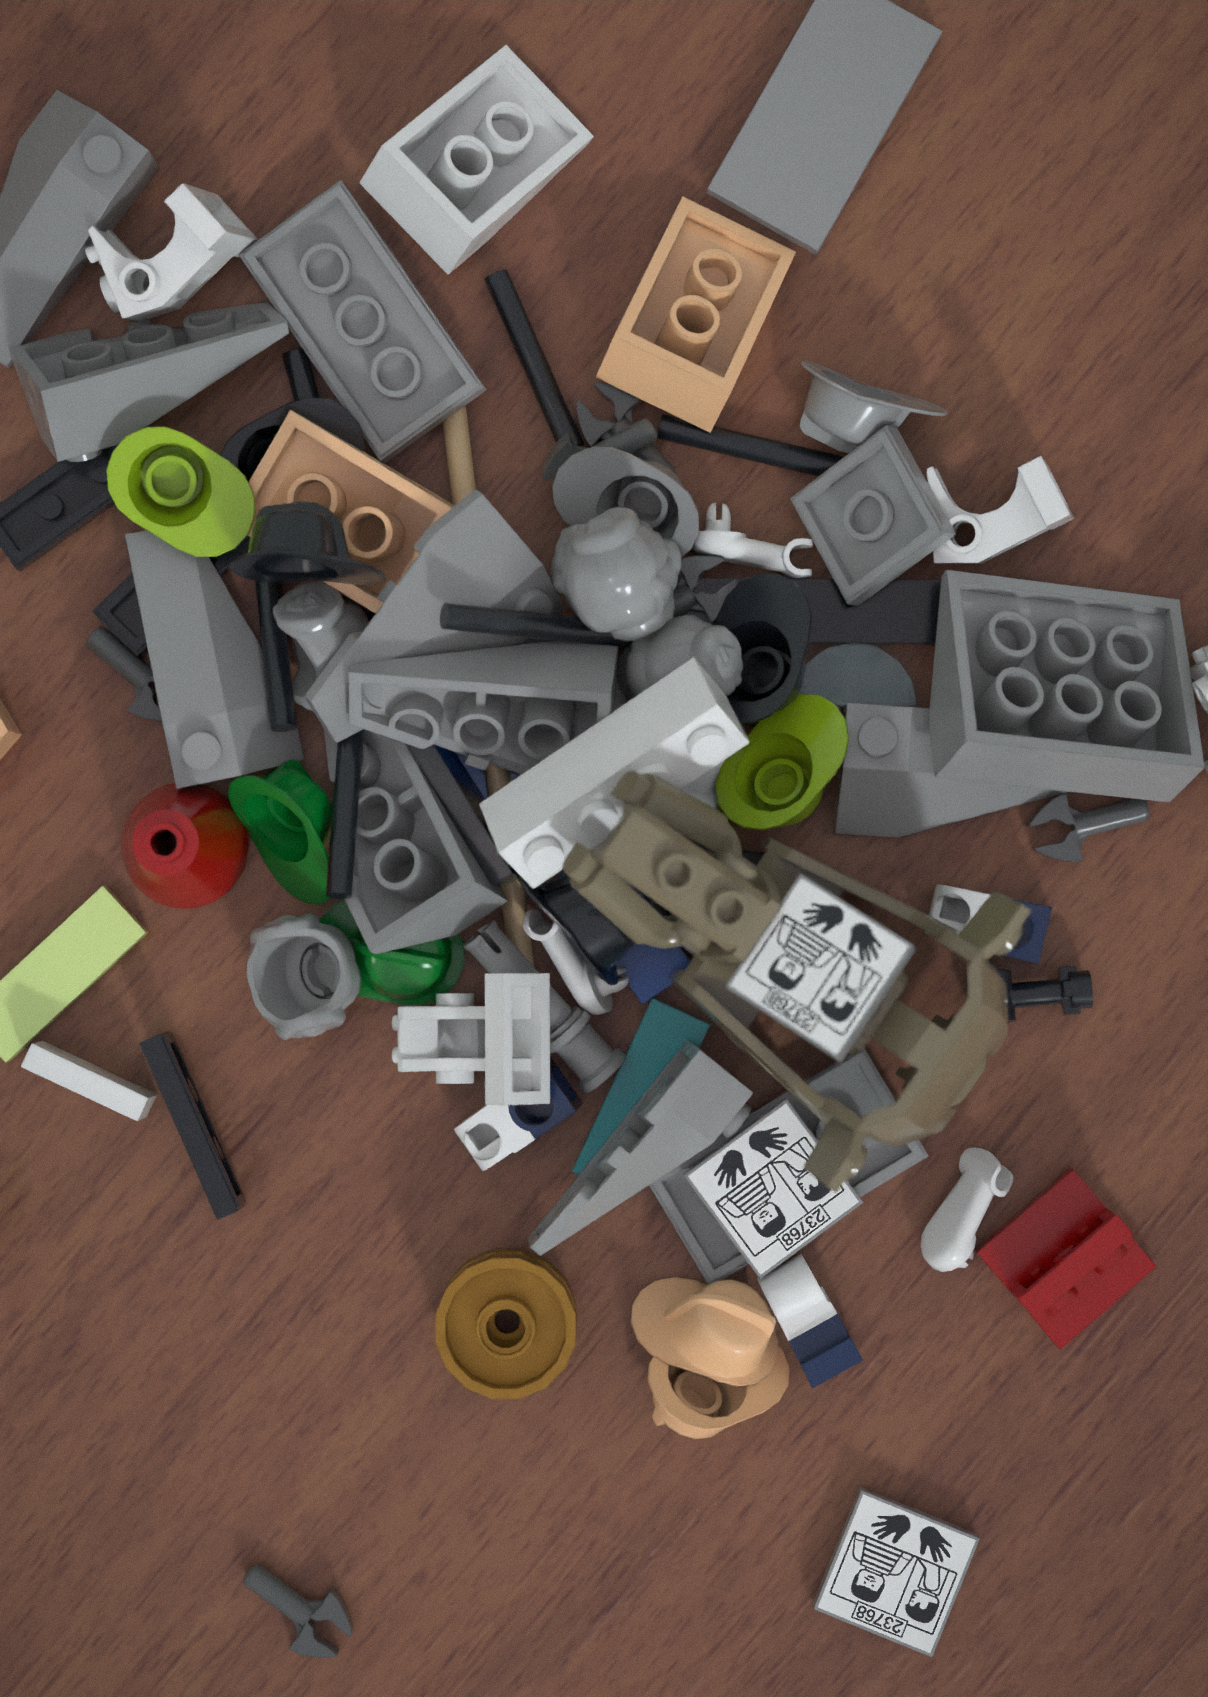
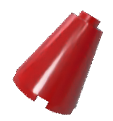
M171 783L151 791L132 809L123 829L121 850L126 871L135 886L153 901L168 907L189 909L210 904L234 887L246 866L249 840L245 826L232 809L230 800L223 794L202 784L177 789L176 784ZM173 833L177 839V846L169 854L167 843L170 835Z

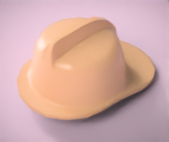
M671 1277L656 1280L642 1289L632 1305L631 1326L637 1341L650 1355L670 1365L738 1387L756 1384L768 1376L778 1359V1339L774 1330L776 1319L771 1315L767 1302L759 1292L746 1283L735 1280L714 1281L708 1285L693 1279Z
M778 1345V1359L768 1376L756 1384L738 1387L718 1382L707 1376L670 1365L653 1357L648 1367V1383L653 1393V1403L655 1405L652 1415L653 1421L656 1426L666 1424L679 1435L692 1439L710 1438L729 1426L767 1411L780 1401L789 1385V1365L783 1350Z

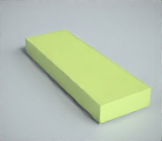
M101 886L0 980V1057L5 1063L10 1062L149 932L107 886Z

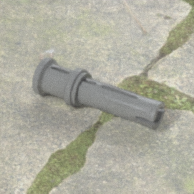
M494 919L488 921L477 930L480 935L476 937L472 935L463 945L465 950L469 951L488 973H539L497 926L498 923ZM550 985V1053L556 1052L580 1079L577 1084L584 1094L589 1093L613 1075L627 1056L620 1048L612 1050L588 1023L591 1016L585 1009H580L578 1006L570 1008Z

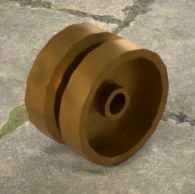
M494 1248L470 1258L450 1278L435 1314V1343L445 1368L466 1389L490 1399H521L545 1389L565 1369L576 1343L577 1303L566 1277L548 1259L522 1248ZM502 1309L515 1311L519 1315L520 1324L512 1331H504L496 1324V1314Z

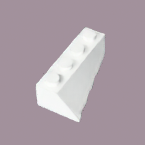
M693 657L482 801L479 805L498 853L535 889L552 883L563 871L565 858L577 841L588 850H591L608 838L623 816V801L610 793L626 772L634 770L641 775L651 773L678 789H682L750 742L724 692Z

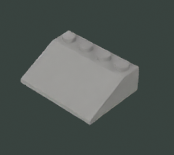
M946 570L941 576L929 710V728L935 778L1170 802L1205 768L1180 600Z

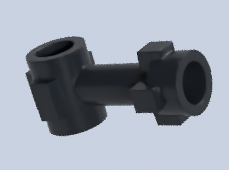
M1064 966L1058 968V979L1012 983L1010 969L996 970L1007 987L1008 1023L1016 1021L1015 1008L1061 1004L1063 1016L1078 1015L1081 1013L1080 1009L1093 1007V989L1089 970L1076 971V966Z

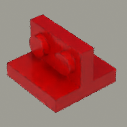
M1068 1168L974 1249L1060 1350L1157 1267L1131 1237L1134 1234L1119 1216L1103 1205L1072 1168Z

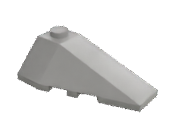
M58 90L55 91L19 139L0 195V363L8 369L13 364L9 348L30 342L89 263L85 249L94 244L88 230L92 226H96L101 231H113L160 168L147 148L97 111Z
M266 301L194 312L184 318L183 326L171 328L160 324L151 325L150 319L129 322V332L122 336L94 340L92 329L89 328L70 331L9 348L42 441L57 462L63 460L82 462L97 457L102 452V449L118 445L127 435L147 427L289 334L287 321Z
M474 489L426 529L413 547L420 553L398 584L389 580L377 596L384 603L362 632H353L348 635L304 695L325 731L336 743L363 730L360 727L349 724L348 671L350 664L522 645L529 639L442 629L440 626V611L444 603L556 615L565 608L543 564L478 490Z
M148 530L125 534L176 788L257 772L279 766L282 762L291 759L296 761L303 760L304 756L298 728L286 732H275L271 729L263 649L210 558L196 557L178 550Z
M549 641L350 664L348 671L349 724L420 749H425L434 744L465 755V764L484 771L488 764L522 775L615 711L618 646Z
M847 703L841 708V713L847 723L849 741L845 759L840 765L837 774L834 834L898 838L1067 793V791L935 778L929 728V708Z
M324 729L330 781L334 783L337 743L329 737ZM364 729L352 897L345 899L369 951L374 954L457 935L508 902V899L500 885L490 884L403 742Z
M686 1040L527 1238L530 1248L541 1256L713 1144L721 1133L727 1138L731 1137L751 1112L752 1108L746 1104V1101L753 1092L699 1048Z

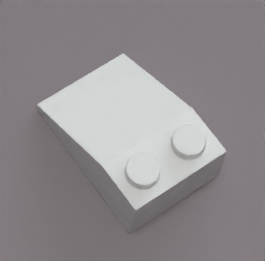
M505 45L380 147L359 183L449 275L489 241L582 151L594 136L520 58Z

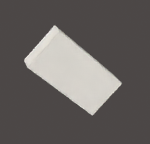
M45 1041L31 1043L21 1065L24 1069L135 1121L147 1117L157 1096L156 1093Z

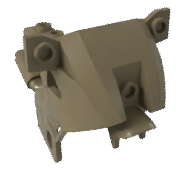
M634 770L626 772L610 793L623 801V816L603 845L588 850L577 841L563 862V871L570 877L571 886L634 943L647 944L655 948L682 946L694 955L684 971L674 969L668 979L754 1064L772 1076L827 1125L803 1168L837 1193L844 1181L854 1177L862 1168L867 1157V1148L863 1145L865 1137L887 1145L899 1146L942 1131L956 1112L951 1106L962 1102L982 1075L987 1063L986 1054L994 1057L1007 1038V987L988 959L994 954L1002 956L1016 945L1022 934V924L1031 910L994 890L960 932L890 895L769 836H766L760 845L767 851L756 866L743 857L739 838L734 829L728 824V818L724 813L651 773L641 775ZM681 834L705 846L708 849L709 854H707L705 851L700 849L691 841L683 837ZM800 874L837 897L845 889L926 930L938 938L937 942L940 945L954 952L963 962L968 972V999L957 1015L952 1014L946 1020L936 1014L933 1020L930 1021L897 1000L906 987L908 979L905 973L901 971L847 1054L856 1055L862 1051L871 1038L912 1066L907 1069L900 1066L895 1073L905 1081L901 1087L904 1091L896 1103L872 1111L863 1117L858 1116L831 1096L826 1100L752 1034L748 1028L760 1010L725 987L740 963L745 960L781 908L782 900ZM621 878L673 914L662 916Z

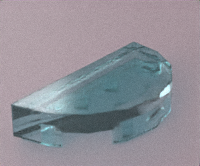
M858 643L829 647L805 665L804 683L799 694L820 695L834 703L838 708H842L847 703L903 707L917 706L911 678L897 659L878 647Z

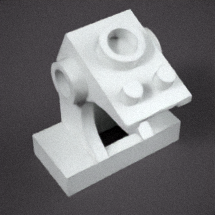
M182 183L164 201L174 212L175 228L173 238L169 244L151 259L141 260L125 246L112 230L105 232L99 230L96 226H92L88 230L94 245L86 248L85 252L91 263L98 261L104 270L105 275L99 279L100 287L111 310L115 313L120 312L122 319L144 321L181 309L233 256L240 258L239 254L258 241V238L217 194Z
M1040 456L1018 467L1016 488L1009 501L999 509L984 514L968 513L959 508L950 496L938 469H934L933 466L928 468V484L955 533L965 523H971L975 529V538L971 544L961 547L956 541V535H954L933 551L934 563L982 564L1050 529L1053 530L1075 519L1044 458Z
M550 973L485 974V1006H474V993L436 994V1006L398 1007V1015H394L392 1018V1028L394 1031H398V1047L393 1048L392 1060L394 1063H398V1072L436 1071L437 1084L474 1083V1071H485V1105L550 1104Z

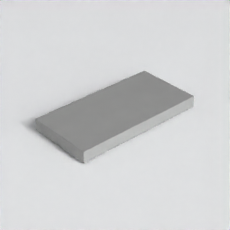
M814 0L707 188V194L817 255L943 31L889 0Z
M339 180L239 254L277 312L287 321L288 328L336 398L357 420L363 437L378 459L384 464L487 390L342 180Z
M864 1048L854 1056L847 1054L841 1063L835 1061L803 1080L826 1100L831 1096L861 1117L896 1103ZM787 1090L751 1111L743 1124L731 1137L727 1138L721 1133L713 1144L649 1185L708 1285L714 1281L723 1280L748 1265V1262L691 1187L683 1173L784 1098L789 1101L815 1138L819 1140L827 1125ZM865 1137L863 1145L867 1148L866 1160L859 1172L847 1181L858 1196L861 1197L927 1158L928 1154L919 1140L904 1145L891 1146Z

